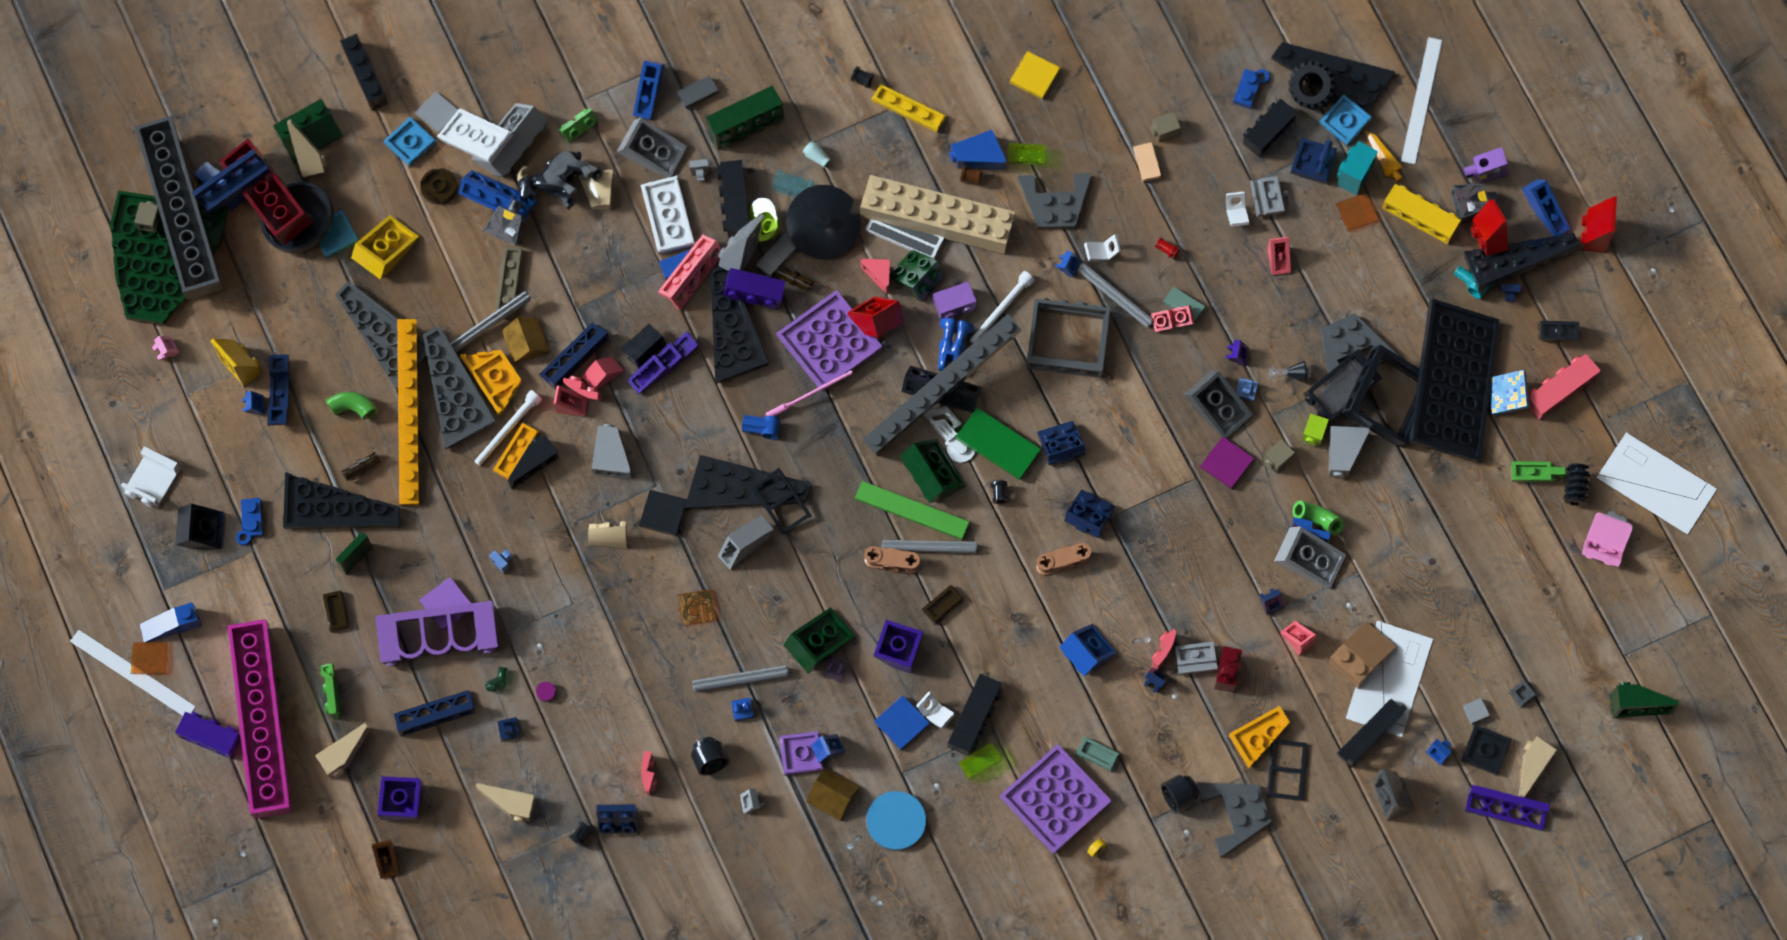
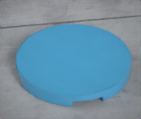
M892 791L882 794L874 800L867 813V828L871 838L888 850L899 851L910 848L921 838L925 830L926 816L922 805L915 797L905 792Z

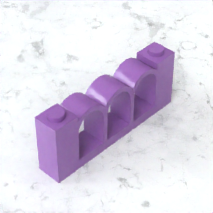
M493 601L375 616L381 663H386V666L398 665V662L402 661V656L413 660L420 658L425 654L426 650L435 656H443L448 654L453 646L461 652H471L478 648L479 651H483V654L494 653L495 649L499 648ZM474 613L476 639L471 646L461 647L455 641L452 615ZM447 616L449 643L443 650L434 651L428 644L425 619ZM419 620L422 646L418 652L406 654L401 648L398 623Z

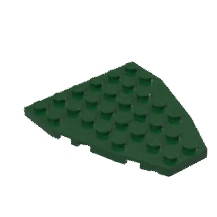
M118 191L110 222V231L114 253L115 280L119 289L125 317L127 320L164 325L186 297L181 288L161 217L156 233L138 230L134 223L139 203L150 201L157 204L156 198L152 195ZM199 203L214 255L222 242L229 208L221 206L212 214H209L202 203Z

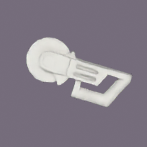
M947 406L929 410L924 417L946 441L945 446H947V454L950 459L958 463H966L971 460L975 451L955 439L958 434L955 430L962 425L961 421ZM944 414L953 425L950 426L945 419L934 421L932 417Z

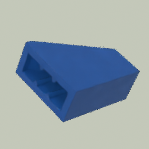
M993 130L952 144L951 152H949L951 162L956 163L957 168H963L965 165L970 169H1006L1007 161Z

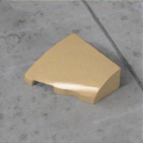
M602 170L603 174L596 182L592 178L586 181L583 175H578L591 208L611 210L613 170Z
M621 521L620 526H615L610 522L589 524V545L627 549V523Z

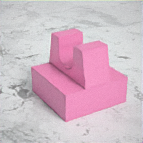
M158 336L154 340L153 350L160 351V355L157 356L158 360L175 357L179 353L171 337Z

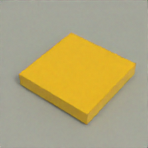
M1027 51L1012 76L1010 84L1043 99L1057 76L1060 67Z

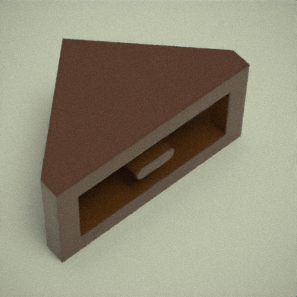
M392 840L371 844L380 879L400 875L396 849Z

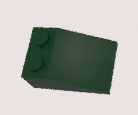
M830 607L791 633L783 646L809 674L855 638L856 635Z
M1631 682L1619 683L1610 695L1613 718L1672 715L1679 705L1678 700L1638 684H1631Z

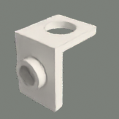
M1245 192L1226 194V212L1231 227L1249 225L1245 208ZM1235 197L1241 198L1238 204H1232L1231 200Z
M1116 234L1105 242H1086L1084 244L1089 261H1110L1121 252ZM1112 242H1114L1115 249L1113 252L1111 251Z
M928 692L917 704L922 715L941 729L955 716L952 711L939 704L931 692ZM931 700L929 707L924 709L925 702Z

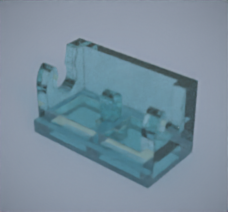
M777 169L772 180L773 191L796 197L803 190L814 186L812 179L808 181L783 173L781 169Z

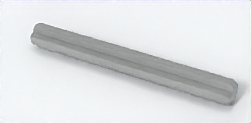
M1085 263L1079 266L1078 272L1145 327L1149 328L1152 325L1153 319L1090 267Z
M526 291L521 293L450 344L454 351L458 352L531 300L529 294Z
M883 540L882 548H894L908 552L977 553V542Z
M785 665L694 680L692 685L693 690L697 692L787 677L789 673L788 667Z

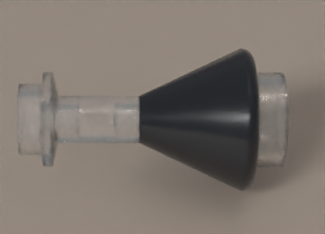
M1304 360L1287 369H1274L1272 365V367L1268 368V379L1274 381L1275 377L1288 376L1305 383L1306 379H1311V365L1306 364Z

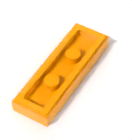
M522 423L494 467L493 472L508 480L528 445L540 434L539 431Z

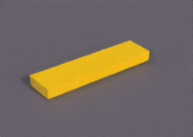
M882 84L879 85L872 97V102L938 133L946 119V115Z

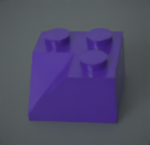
M886 620L873 656L892 668L911 673L923 639V631Z
M381 776L377 813L380 820L405 821L418 818L424 787L421 778Z

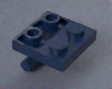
M1301 138L1290 173L1326 184L1337 148L1332 147L1333 142L1330 140H1326L1324 145Z
M1074 421L1037 432L1040 443L1048 457L1047 463L1049 466L1060 462L1063 464L1073 461V458L1085 455V444Z
M1081 489L1067 510L1064 521L1075 526V529L1084 534L1089 533L1099 538L1102 533L1101 530L1116 506Z
M636 804L596 805L599 833L630 834L639 832V808H637Z

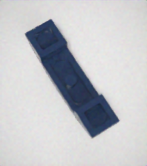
M269 355L270 395L267 425H287L290 403L289 355Z

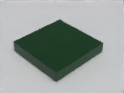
M361 532L335 559L345 575L373 548L368 536Z

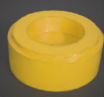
M1103 839L1096 840L1089 847L1088 854L1092 858L1097 857L1106 848V842Z

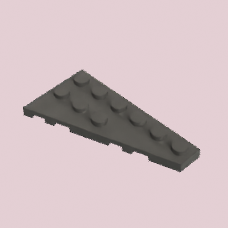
M347 281L335 295L398 391L397 318ZM417 334L418 368L427 358L424 339Z
M439 325L423 334L444 447L447 450L496 422Z

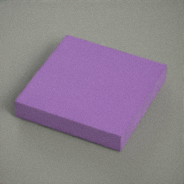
M451 577L419 600L425 609L470 604V601ZM465 614L452 615L453 623ZM447 616L433 618L442 631L448 628Z
M818 731L780 736L784 776L823 771L822 762L818 763L811 744L819 738Z

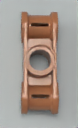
M1079 543L1041 554L1037 558L1036 570L1040 575L1045 576L1085 565L1090 560L1091 548L1085 543ZM1082 551V553L1085 554V556L1082 557V555L1079 554V552ZM1042 562L1048 564V567L1042 565Z
M871 546L864 553L865 564L869 568L909 574L916 573L920 568V558L914 552ZM872 555H876L874 560L870 559ZM910 560L914 561L912 566L909 565Z

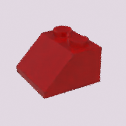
M1494 199L1489 200L1473 218V227H1471L1473 238L1477 239L1479 248L1483 249L1486 256L1508 250L1507 220Z
M876 296L847 312L848 316L865 335L873 336L874 338L883 337L886 332L896 329L899 324L905 321L898 300Z

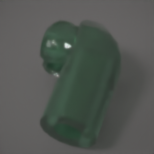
M498 667L497 677L487 681L485 684L487 691L496 692L506 685L508 668Z

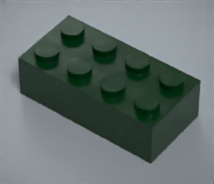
M772 85L706 116L707 130L717 150L727 148L737 140L742 141L752 133H759L769 125L780 123L784 119L783 103Z

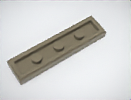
M504 246L495 312L517 297L523 248ZM515 312L506 317L505 320H514Z

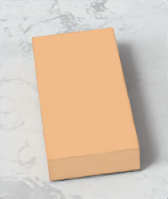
M1152 142L1133 146L1142 181L1146 182L1161 178Z

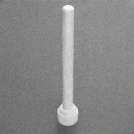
M1023 271L1015 288L971 337L970 342L972 344L988 331L1024 288L1030 287L1035 282L1032 275Z
M530 390L522 407L475 460L478 466L482 465L527 411L535 405L538 406L542 401L540 396Z

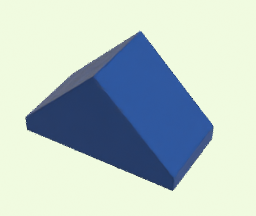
M838 734L822 736L811 744L818 763L845 753Z

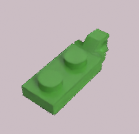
M1513 461L1511 463L1512 482H1553L1556 478H1564L1566 475L1565 467H1555V464L1551 462Z
M332 663L321 665V676L325 678L323 691L327 695V702H325L326 713L333 719L341 718L338 682L335 677L334 665Z

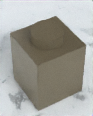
M1174 112L1154 118L1152 126H1150L1153 137H1157L1158 142L1179 136L1180 125Z
M150 201L139 203L134 221L138 230L157 232L161 217L158 205Z
M1281 439L1265 453L1263 458L1264 464L1269 470L1273 469L1277 473L1293 459L1295 452Z

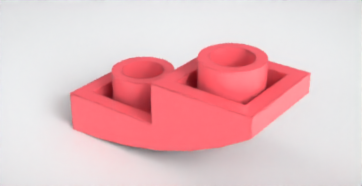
M1191 305L1151 314L1155 332L1195 324Z
M570 376V379H563V382L575 392L589 399L602 401L603 395L598 393V389L587 387L585 390L586 383L582 382L581 378Z
M1174 628L1170 632L1166 631L1160 637L1159 648L1162 651L1159 649L1152 656L1151 666L1156 670L1163 665L1170 654L1176 635Z
M644 751L642 780L646 795L650 796L651 792L656 790L658 780L655 779L656 777L653 772H649V770L653 771L655 765L652 752Z

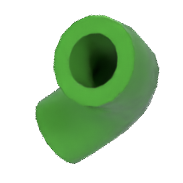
M340 392L325 400L336 416L344 411L352 410L362 420H366L378 411L377 406L369 398L356 392Z
M1301 500L1297 501L1293 506V517L1313 521L1312 524L1330 532L1331 535L1339 534L1344 528V520L1321 506Z

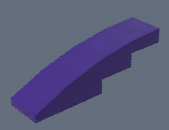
M686 331L673 344L669 343L657 356L653 355L627 381L640 395L676 368L700 345Z

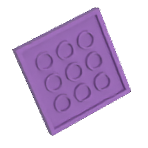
M837 290L776 333L779 340L818 388L849 371H853L883 349L876 338L865 335L848 316L847 312L852 310V308Z
M1058 744L1000 795L1005 804L1052 854H1055L1111 803L1108 796Z

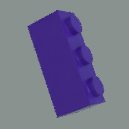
M730 268L726 277L723 296L732 300H743L749 304L763 305L769 309H778L782 302L785 281Z
M193 711L191 714L188 712L184 713L175 731L179 738L232 759L241 741L238 730L230 726L224 728L220 726L218 721L209 719V721L202 719V715Z

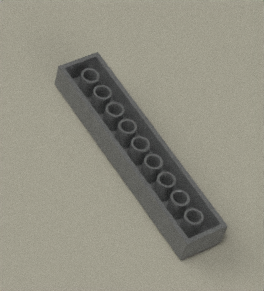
M169 116L135 126L184 296L188 301L224 290L199 203L192 193L194 186L172 117Z

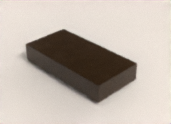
M949 585L922 608V612L935 625L960 604L964 598L952 585Z
M342 590L322 594L330 633L348 629L349 623Z

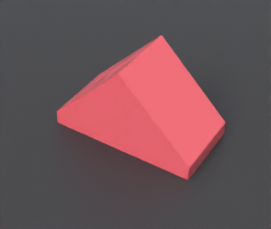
M1289 237L1270 239L1267 250L1272 275L1291 273Z
M862 259L860 261L861 269L885 293H888L890 260Z
M611 356L595 360L584 373L582 379L588 387L599 389L623 373L624 370L615 358Z
M557 386L554 399L556 413L585 416L588 398L562 386Z
M1294 621L1281 631L1282 636L1299 656L1312 647L1317 639L1316 634L1297 621Z

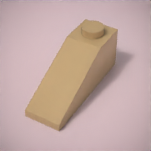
M288 120L287 125L302 178L324 172V167L327 166L325 156H321L319 150L292 120Z
M366 723L315 755L330 779L341 776L345 772L344 770L348 768L370 732Z
M1537 736L1534 741L1529 740L1523 748L1526 753L1522 760L1519 797H1525L1557 750Z
M479 783L476 784L478 792L509 817L513 818V821L522 824L525 821L531 822L536 803L534 795Z

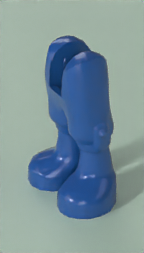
M942 318L940 320V327L944 329V336L939 344L938 371H942L945 368L946 361L953 362L966 350V337L974 333L975 325L960 320L956 340L953 343L952 338L957 326V320L952 318Z

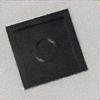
M650 490L639 527L677 536L687 499Z
M1475 724L1461 762L1498 776L1512 739Z

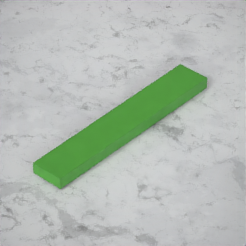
M864 481L861 482L855 496L856 501L959 540L963 539L969 525L967 520Z

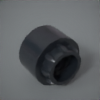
M705 737L693 745L691 758L699 775H712L728 765L729 758L721 741L713 737Z
M1178 774L1161 783L1163 797L1170 809L1176 814L1195 805V800L1199 798L1197 785L1190 776Z

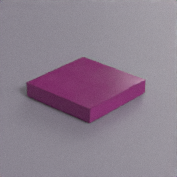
M1222 437L1200 465V468L1232 489L1254 458Z

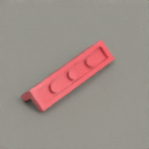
M702 235L658 291L662 297L669 299L676 309L681 310L708 276L710 270L720 260L718 256L722 248L717 241ZM716 250L717 253L711 258L713 251ZM705 264L704 270L700 273L701 267ZM694 278L693 284L689 287V282ZM682 293V298L678 302L677 298Z

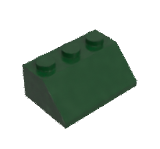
M322 98L273 125L276 135L293 163L298 162L287 125L288 120H292L318 150L343 137Z
M937 439L913 443L900 455L904 466L909 470L914 482L919 486L923 496L929 503L941 501L966 486Z

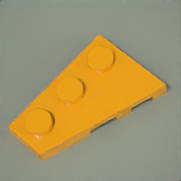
M1280 706L1229 733L1231 741L1248 769L1289 725L1290 722Z

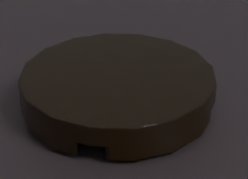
M444 168L428 171L424 174L420 183L421 193L426 201L438 205L451 201L458 189L456 177L452 172Z

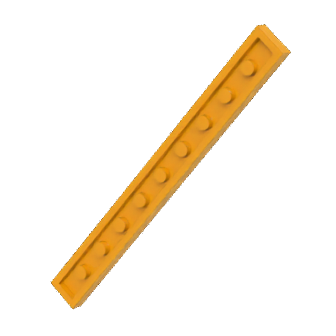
M397 319L399 505L410 506L419 505L417 319Z

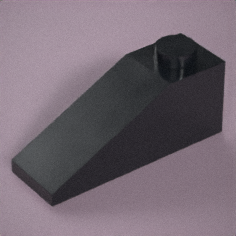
M545 434L535 437L531 444L528 445L507 480L511 489L559 459L557 450Z

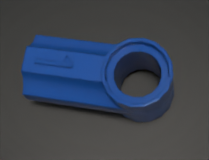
M744 415L742 432L758 434L767 439H778L781 419L776 416H765L763 418Z

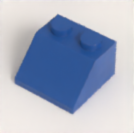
M1093 623L1072 632L1059 646L1064 655L1070 659L1077 671L1083 676L1097 670L1117 653Z

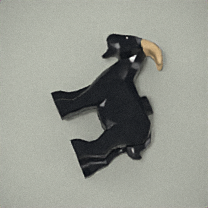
M564 151L559 153L554 159H550L542 173L530 176L531 173H526L528 167L525 166L519 170L517 179L518 187L524 200H528L532 196L537 197L535 190L538 189L558 197L563 201L566 209L570 210L576 203L571 196L578 192L575 187L569 185L574 177L583 175L584 180L588 181L592 178L596 182L603 173L602 170L586 164L585 161H580L582 158L581 152Z

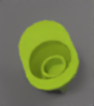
M757 199L749 210L750 222L760 214L764 215L759 241L774 240L781 229V223L776 215L775 207L769 199Z

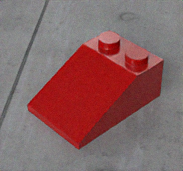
M1616 196L1588 208L1586 214L1582 215L1581 226H1584V232H1581L1580 244H1583V251L1606 252L1615 233Z

